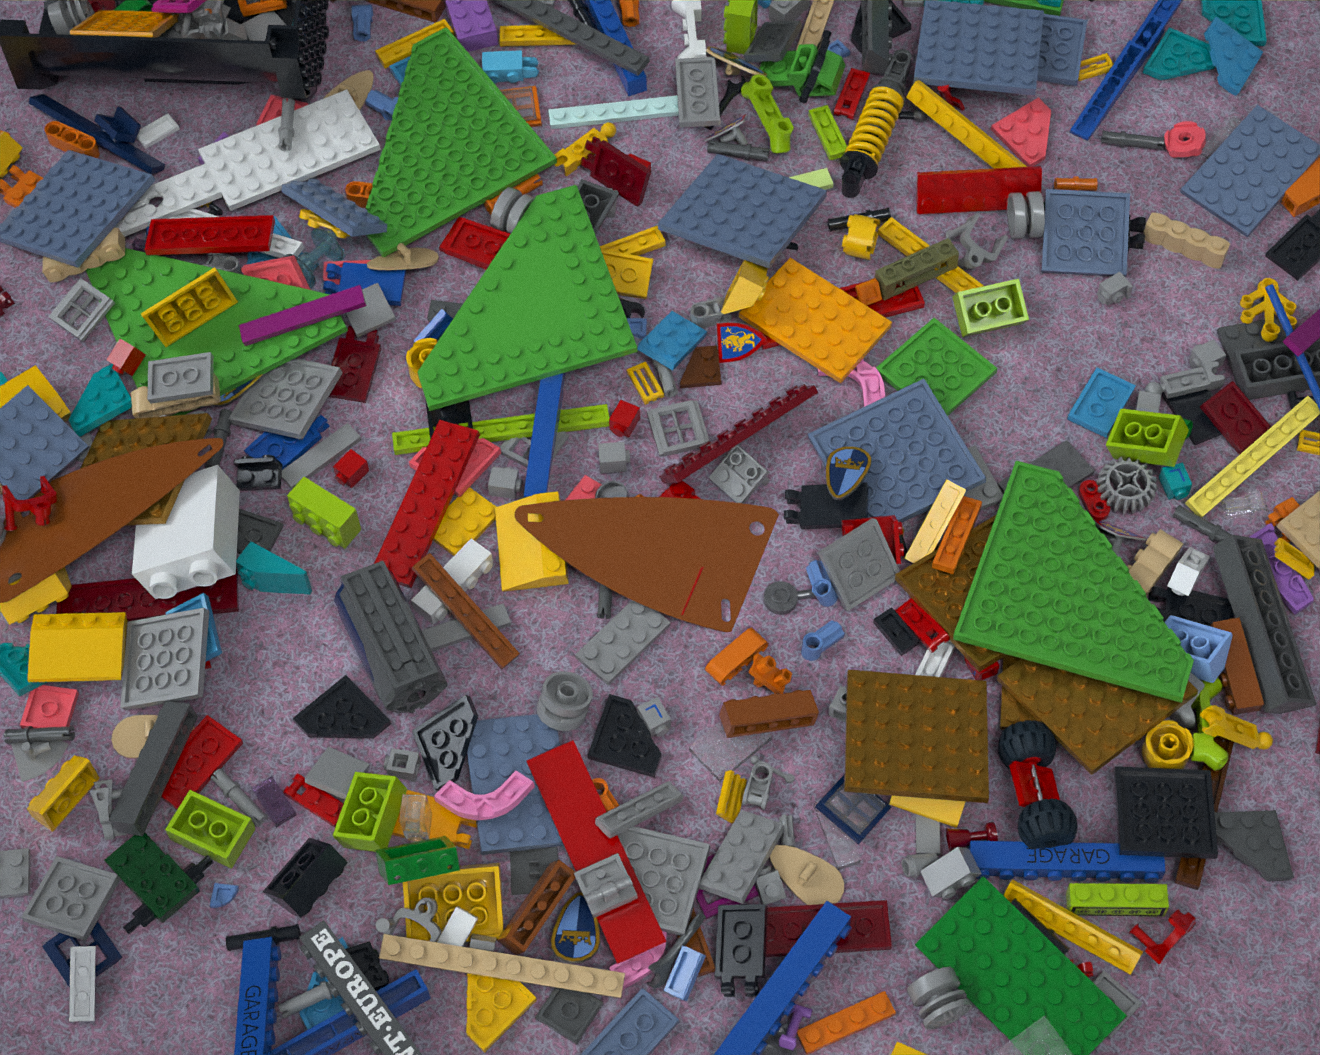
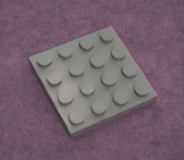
M294 358L265 373L261 380L243 394L228 419L234 425L303 439L341 377L342 371L340 367Z
M199 608L128 622L120 708L132 710L161 705L165 701L179 702L203 697L209 610Z
M635 826L618 834L661 930L680 936L685 935L711 848L710 844Z

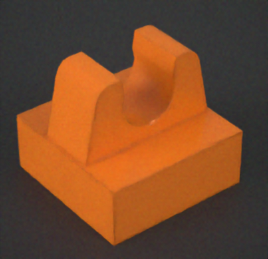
M875 278L856 285L855 288L859 301L866 306L882 300L879 282Z

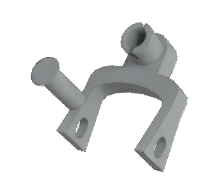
M977 213L967 218L966 223L946 231V238H949L951 241L961 235L960 242L967 249L965 256L959 260L960 268L965 267L964 271L980 266L982 261L986 263L995 261L1008 239L1007 235L996 239L991 253L979 247L970 236V232L980 216Z
M113 779L93 782L96 789H91L90 793L99 814L105 841L115 839L116 836L127 835L126 833L118 832L109 821L113 810L112 800L120 798L122 789L112 790ZM105 783L107 787L101 788V784Z
M423 898L416 904L414 910L411 908H400L393 918L378 919L376 921V929L381 933L393 935L400 919L408 918L418 922L429 931L431 935L430 942H437L441 935V929L432 920L438 910V904L433 898ZM425 903H427V907H428V910H427V911H425V909H424Z

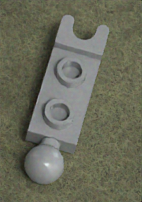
M1215 361L1203 364V367L1161 376L1160 383H1148L1145 387V392L1162 394L1164 392L1168 399L1206 389L1210 391L1221 388L1224 385L1225 376L1215 375L1219 366V362Z

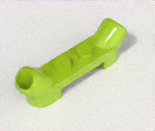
M756 74L752 76L749 82L743 84L741 88L742 96L745 99L751 100L770 137V151L773 153L789 152L791 150L790 136L794 128L789 118H783L771 95L773 86L769 79L763 75Z
M1218 677L1214 683L1200 680L1205 686L1191 705V708L1196 709L1198 733L1193 734L1194 746L1190 755L1191 761L1204 762L1214 771L1220 770L1227 763L1228 752L1213 741L1215 737L1202 731V728L1209 727V723L1200 717V713L1205 708L1212 706L1210 701L1221 692L1222 683Z

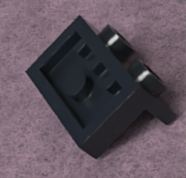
M263 455L262 458L243 456L241 459H234V465L238 468L236 487L240 491L281 489L282 463L275 456Z
M370 941L345 949L375 991L389 984L388 973L386 970H382L378 951L373 949Z

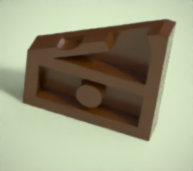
M717 345L696 347L680 381V389L721 385Z

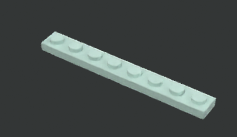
M677 96L548 109L551 129L679 115Z

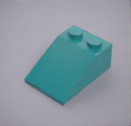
M251 541L236 560L242 584L249 590L256 589L260 592L308 595L312 593L311 584L305 570Z

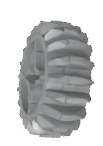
M1121 457L1117 462L1112 459L1109 465L1105 464L1103 470L1099 472V479H1097L1096 484L1100 486L1097 492H1103L1100 497L1101 500L1107 498L1106 505L1115 506V512L1120 508L1123 514H1125L1127 509H1130V512L1134 514L1136 509L1141 512L1144 510V507H1148L1151 501L1154 500L1155 492L1157 491L1156 477L1152 476V470H1146L1147 464H1139V459L1135 462H1131L1130 457L1127 458V461H1124ZM1109 480L1114 482L1113 485L1117 488L1116 491L1112 488ZM1137 480H1139L1142 483L1144 491L1140 488V485L1137 483Z

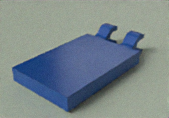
M343 262V267L332 263L327 264V278L340 279V284L324 281L323 290H325L326 294L331 295L358 285L365 289L378 283L388 304L401 306L406 269L375 270L367 268V264Z
M322 415L318 416L303 439L265 431L244 452L247 456L262 458L263 455L275 456L282 463L283 470L322 438L320 432H324L330 425L325 417Z

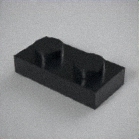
M892 607L874 619V625L901 656L920 644V639Z

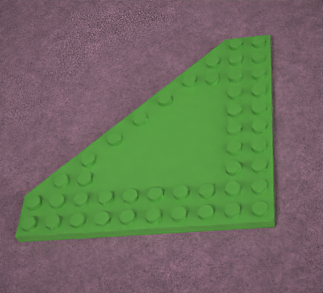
M447 27L418 41L412 46L404 81L401 84L399 98L393 111L391 126H389L386 143L379 160V167L373 180L371 195H369L367 201V212L378 216L380 220L387 224V232L366 235L382 257L397 251L398 244L403 243L405 246L485 203L486 200L496 197L506 188L514 187L557 163L556 156Z
M577 185L547 192L535 197L418 370V377L429 411L638 352L636 342Z
M125 248V255L115 261H106L97 268L86 269L92 286L115 302L105 316L116 341L118 342L119 339H122L146 354L132 376L137 388L141 386L148 387V361L211 352L214 356V374L219 379L220 396L348 331L341 315L245 346L241 338L240 324L330 294L217 269L238 303L168 347H165L141 313L213 268L159 255H146L145 252ZM193 410L178 412L170 416L186 415Z
M1016 461L956 626L953 640L1182 703L1194 662L1191 655L1187 654L1182 648L1181 641L1173 630L1167 627L1161 613L1147 599L1146 592L1138 581L1132 578L1128 567L1120 556L1117 557L1112 550V545L1105 535L1101 534L1097 529L1096 523L1088 511L1084 510L1079 504L1080 500L1073 490L1064 483L1060 472Z

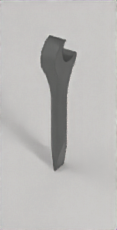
M701 912L692 920L686 929L685 935H681L668 953L648 967L653 973L655 972L654 979L647 982L649 986L659 988L665 984L670 968L678 956L682 945L685 946L706 918Z

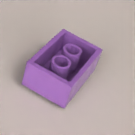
M445 0L446 12L455 38L467 52L498 45L497 30L487 0Z

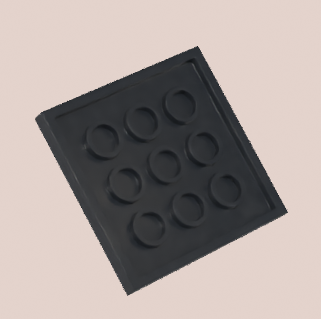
M1115 766L1114 783L1119 855L1217 859L1218 845L1211 770Z

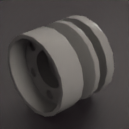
M59 0L48 5L49 18L57 34L70 35L72 28L95 14L88 0H67V4L63 0Z
M944 967L927 973L907 988V993L913 1005L916 1007L924 1006L918 1015L924 1019L923 1025L927 1030L949 1025L964 1016L972 1008L970 1000L965 999L966 992L964 990H956L960 986V981L952 967Z

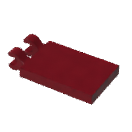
M593 137L592 142L587 140L585 149L596 155L589 153L587 159L582 157L580 165L591 171L590 176L608 188L617 190L620 196L635 206L641 205L651 170L605 140L601 141L597 137Z
M348 326L346 338H339L331 366L340 367L342 375L328 397L366 403L381 352V345L378 344L380 337L377 335L378 330L369 332L367 340L364 342L358 341L352 326Z

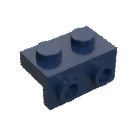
M117 107L114 116L96 114L94 119L100 126V129L111 136L110 139L117 143H122V141L134 143L141 127L122 107Z

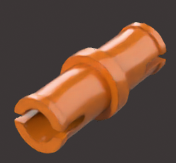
M1073 176V178H1055L1054 189L1097 191L1098 186L1097 178Z

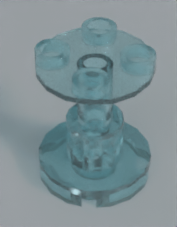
M314 228L311 232V238L316 247L310 253L304 252L299 257L295 256L310 289L316 284L313 272L319 268L318 262L324 256L333 261H342L346 256L345 250L336 241L337 236L331 230L325 231L320 228ZM286 254L284 257L293 256V255H292V254Z

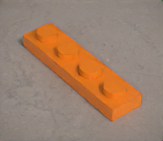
M966 496L962 497L949 522L933 560L932 568L954 575L981 510L982 501Z
M883 991L797 1030L796 1034L806 1055L888 1019L894 1016L896 1012L886 992Z

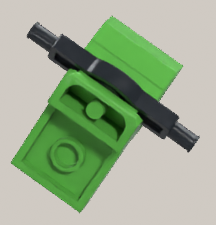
M824 30L817 46L814 44L799 45L796 51H787L781 61H762L760 69L767 74L766 77L772 86H794L800 97L799 101L807 103L809 96L836 95L846 65L841 56L828 50L831 32Z

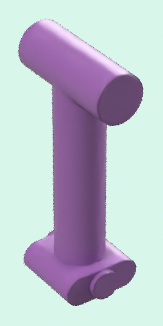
M796 1004L786 1034H782L779 1039L780 1047L794 1050L797 1044L795 1036L802 1017L810 1019L813 1009Z

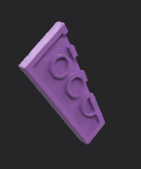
M1270 523L1250 537L1262 539L1281 599L1296 615L1311 605L1314 598L1301 575H1298L1297 571L1275 557L1276 546L1274 542L1278 537L1274 532V526Z

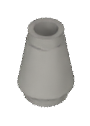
M936 853L907 855L901 862L905 876L916 878L922 875L920 871L937 861L938 856Z

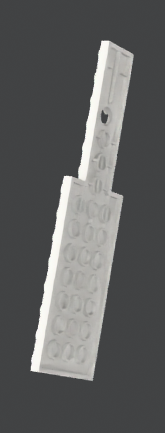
M344 90L294 110L293 129L295 133L292 137V149L290 151L287 150V147L286 151L279 149L280 136L278 129L281 126V116L202 147L198 151L204 162L203 165L151 185L114 228H119L124 237L149 227L151 219H169L221 197L225 200L229 210L232 211L281 191L282 184L291 183V181H306L381 150L380 144L348 90ZM154 197L163 198V204L159 207L149 204V201Z

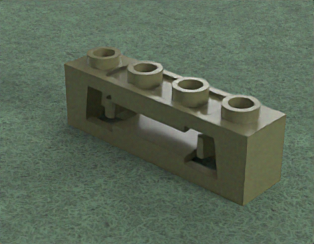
M947 238L875 270L874 278L879 282L882 298L887 300L957 268L959 252L951 240ZM945 263L946 266L941 268V264Z

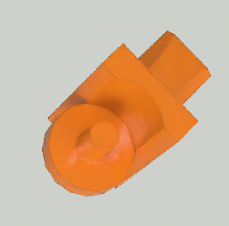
M759 653L754 655L753 664L748 672L755 678L753 684L757 688L765 685L772 692L783 694L785 686L790 683L792 672L787 668L779 670L776 667L775 659L770 655L766 657Z

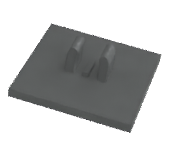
M557 847L510 852L511 895H523L531 892L549 864L558 860Z

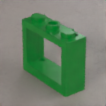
M446 836L375 850L379 874L388 885L460 871L457 848Z

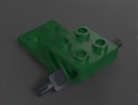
M145 832L143 836L133 835L104 860L142 903L132 913L134 918L123 926V929L130 935L140 925L146 927L155 918L164 923L200 892L196 884L204 878L202 872L214 863L212 859L207 855L197 865L192 862L182 870Z

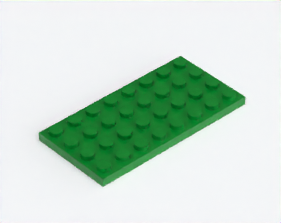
M984 876L915 944L938 969L944 967H952L960 981L958 989L964 990L967 994L966 997L1024 1055H1090L1127 1018V1015Z

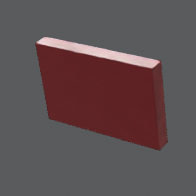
M1231 381L1200 406L1202 411L1239 455L1271 428L1269 423L1234 381Z

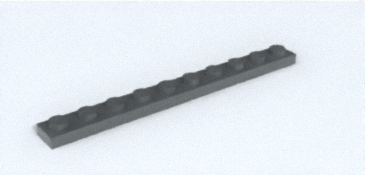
M493 0L637 76L650 62L648 56L539 0Z

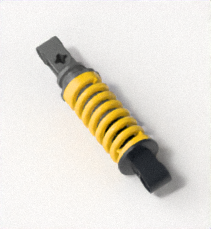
M899 49L894 52L884 77L869 90V97L852 133V138L849 140L845 153L841 156L840 165L844 170L841 192L845 197H856L860 193L864 180L873 178L877 174L878 163L881 161L885 146L888 144V138L891 137L895 122L898 120L899 113L906 103L903 95L911 68V53L906 49Z

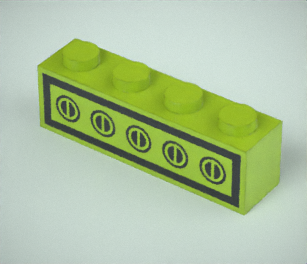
M1069 883L1066 891L1067 910L1078 916L1165 917L1169 908L1167 884Z

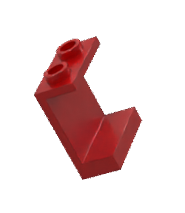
M895 515L841 520L843 537L871 518L877 519L896 564H901V557L904 556L903 543L899 541V535L903 534L901 521L898 522Z

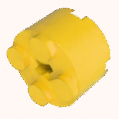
M858 214L849 215L847 227H849L848 235H844L842 241L843 252L849 256L871 260V254L874 253L878 233L876 232V227H880V219Z
M424 338L416 341L406 354L410 378L419 388H422L418 377V370L437 343V340L433 338Z
M1171 720L1162 721L1147 733L1144 740L1142 757L1145 764L1149 768L1184 769L1194 746L1193 737L1188 729H1184L1177 722Z

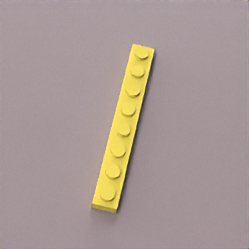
M1309 396L1305 397L1189 498L1185 504L1196 515L1203 518L1320 415L1317 404Z

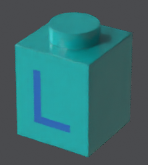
M1183 462L1175 464V467H1162L1159 480L1168 500L1173 498L1181 500L1187 497L1190 493L1192 482Z

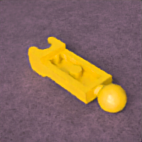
M606 122L602 125L600 132L595 128L591 129L566 149L562 148L554 154L557 158V163L554 166L558 167L564 164V174L568 176L580 166L582 157L587 159L589 153L594 155L593 152L585 149L586 141L592 142V138L597 137L601 141L605 140L608 142L607 138H612L616 134V126L611 122Z
M1212 705L1200 713V717L1209 723V727L1202 728L1205 734L1213 737L1219 735L1251 749L1257 747L1261 750H1266L1273 744V738L1268 732L1262 731L1258 733L1257 725L1227 714L1225 709Z

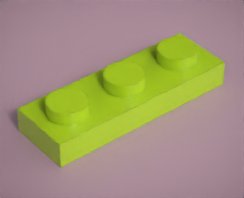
M828 105L810 109L808 116L829 160L841 158L845 153L847 145Z

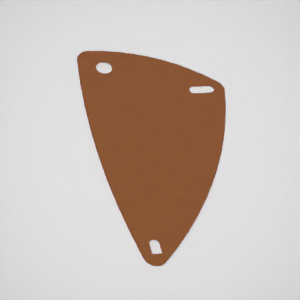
M197 439L149 447L94 463L52 480L49 484L56 491L57 502L51 505L50 523L46 525L45 520L44 526L37 525L35 523L36 516L31 511L25 517L22 516L21 512L14 511L17 529L13 531L6 530V537L0 546V603L10 601L53 575L139 516L214 456L224 444L223 439ZM211 445L212 449L202 456H198L202 449ZM40 491V492H38L33 498H36V497H39V496H42V495H45V494H43V493ZM21 573L22 577L15 585L8 584V580L12 575Z
M667 497L575 499L522 505L515 510L516 521L532 536L564 561L600 584L663 614L722 632H732L779 516L776 510L765 506ZM528 513L541 514L544 519L542 522H528ZM757 521L763 524L765 530L762 535L757 536L751 533L749 527L752 522ZM702 567H704L703 570H702V572H701V575H700V577H699V579H698V582H697V584H696V586H695V588H694V591H693V593H692V595H691V598H690V600H689V602H688V605H687V607H686V609H685V612H684L683 615H681V614H682V611H683V609H684V606H685V604H686V602H687V599H688V597H689V595H690V592H691V590H692V588H693V585H694V583H695V581H696V578H697V576H698V573H699L700 569H701ZM723 599L730 601L731 619L728 622L722 619L721 601Z

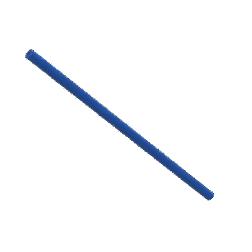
M1268 285L1265 287L1286 336H1289L1294 330L1274 285ZM1303 352L1299 357L1296 355L1295 357L1320 410V388Z

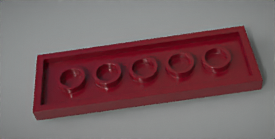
M887 900L832 903L851 916L850 926L852 927L848 936L845 939L840 938L837 942L838 948L835 953L892 949ZM824 904L768 907L766 957L786 956Z

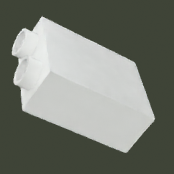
M218 465L193 472L185 479L166 524L136 525L132 575L155 599L171 598L177 592L196 586H210L219 579L236 574L240 490Z

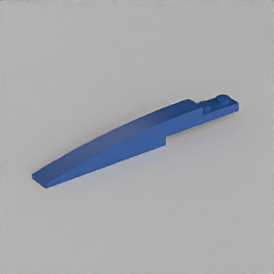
M1158 0L1133 39L1129 40L1070 129V133L1087 141L1090 139L1164 34L1165 27L1183 0Z
M566 373L540 379L524 498L535 494L547 493Z

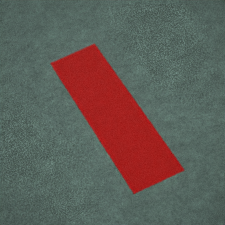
M574 740L527 760L526 762L575 871L577 872L618 853L628 876L631 878L638 898L597 916V920L617 964L667 942L618 835L609 839L595 824L596 818L607 811Z

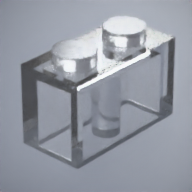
M402 794L399 822L405 838L411 842L430 839L432 811L427 796Z

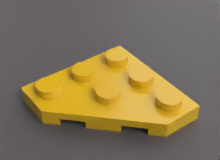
M467 973L466 1034L485 1053L537 1001V998L521 982Z

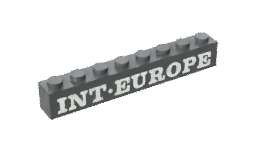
M324 920L299 937L302 942L300 950L307 960L312 957L316 963L313 968L321 979L326 977L330 982L327 985L328 989L335 998L340 996L344 1003L341 1004V1007L348 1017L353 1015L358 1021L355 1023L356 1028L362 1036L366 1034L371 1039L369 1045L376 1055H422Z

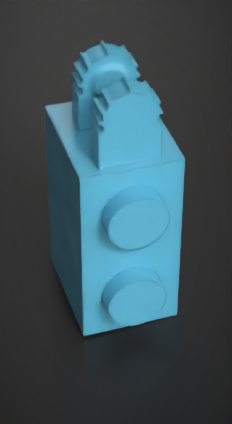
M522 50L482 52V70L494 84L497 82L516 83L523 81V78L536 77L539 74L537 58L523 57Z

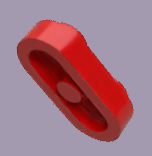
M1086 480L1081 483L1079 488V496L1093 520H1105L1110 513V506L1106 505L1108 500L1107 498L1101 500L1100 497L1103 492H1097L1100 485H1097L1096 481Z

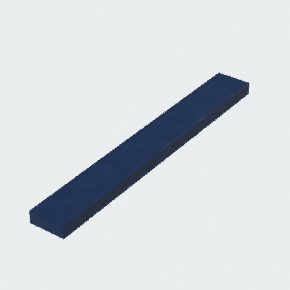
M40 94L30 97V105L59 122L94 137L97 144L145 172L154 174L164 170L165 164L128 142L122 141V143H117L111 140V136L102 131L100 126L47 95Z

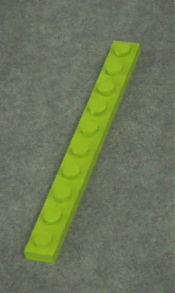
M607 404L561 410L557 432L608 427L609 413ZM535 414L475 421L472 424L473 429L480 432L479 439L484 438L490 442L510 440L511 438L532 437ZM468 423L459 424L461 426L468 427ZM429 428L393 432L394 454L419 452L423 447H427L430 441Z

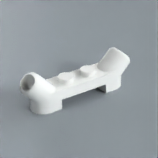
M672 0V10L685 18L682 19L683 31L687 30V34H684V45L688 47L678 55L677 59L706 57L705 40H697L695 22L702 21L701 1Z

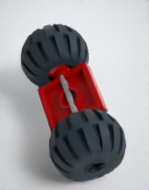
M1025 720L1008 726L1000 735L998 742L999 757L1003 764L1011 771L1019 806L1025 807L1018 819V834L1022 842L1031 849L1052 848L1071 844L1078 830L1077 817L1072 808L1060 800L1053 770L1047 768L1052 763L1056 754V739L1049 728L1042 722Z

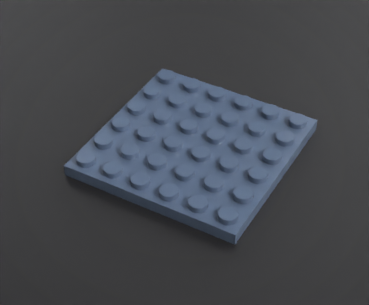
M925 0L913 83L920 80L925 85H949V87L1035 95L1044 11Z
M68 150L50 168L49 172L43 177L44 179L36 184L34 190L23 198V202L12 210L10 215L0 224V242L79 268L155 182V178L152 174Z
M717 154L659 221L658 230L770 269L827 197V190Z
M925 379L808 434V439L825 468L829 455L838 448L857 447L869 453L871 467L863 480L869 486L868 518L895 515L898 522L901 521L903 523L930 510L946 479L966 489V492L986 483L985 475Z

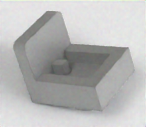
M770 865L764 866L755 883L762 904L767 905L786 898L778 870L774 867L770 868Z

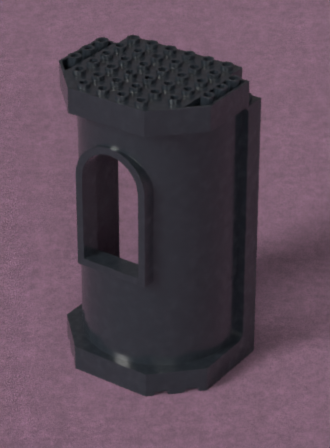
M59 0L44 1V12L38 34L29 32L25 20L0 19V46L17 89L42 90L58 84L59 76L144 78L145 82L239 85L249 82H273L279 84L282 98H308L317 92V86L322 82V74L320 72V69L324 68V57L322 55L327 50L325 38L329 37V27L326 20L329 0H286V8L273 10L286 25H268L265 41L57 34L49 18L48 5ZM115 0L116 7L122 4L125 0ZM148 0V1L153 5V4L156 3L158 0ZM224 0L223 3L231 8L226 18L239 24L262 14L243 17L238 0ZM246 0L247 4L260 2V0Z

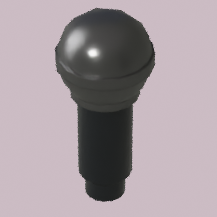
M919 108L914 111H901L898 118L914 119L921 123L926 120L927 114Z

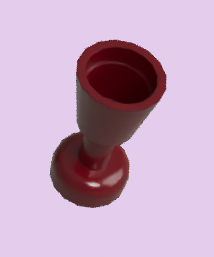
M994 822L986 823L984 830L969 832L968 829L946 828V839L950 852L957 847L964 848L969 846L970 841H998Z

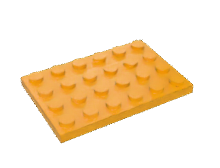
M99 10L72 28L70 35L158 37L178 21L179 13Z
M789 258L767 282L766 291L761 301L756 300L754 306L744 308L739 312L740 319L840 384L892 327L890 320L792 258Z

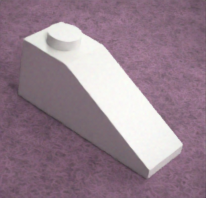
M1189 547L1179 560L1168 583V587L1172 588V591L1178 595L1189 596L1210 556Z

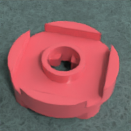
M1192 121L1179 122L1174 125L1173 129L1166 131L1164 135L1165 148L1173 158L1198 156L1202 153V149L1206 144L1205 130L1203 127L1202 129L1198 127L1197 123Z

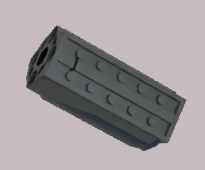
M380 561L342 575L341 586L336 592L334 602L378 698L382 700L386 710L395 713H413L417 708H424L437 698L447 687L448 683L393 572L387 569L384 561ZM422 690L425 696L420 699L417 691Z

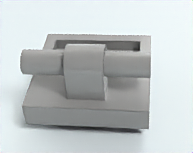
M736 445L709 478L736 503L745 504L760 484L766 486L769 483L770 479L767 476L770 472L740 445Z
M618 853L574 873L593 918L638 898L631 878L628 876Z

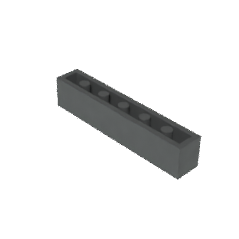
M165 701L162 709L159 711L157 720L149 732L148 739L139 753V758L130 772L125 787L120 793V798L111 812L109 821L118 832L138 836L144 835L198 718L190 704Z

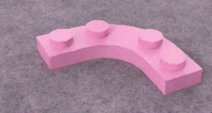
M863 358L848 377L854 379L860 385L863 394V405L865 407L884 398L885 388L879 371L866 363ZM817 369L818 376H828Z
M515 771L498 789L484 795L473 794L449 780L434 795L437 803L457 816L470 820H488L502 816L514 809L533 790L535 785L532 780Z
M663 932V935L667 941L666 932ZM666 942L609 967V971L625 973L623 990L652 972L648 967L663 957Z

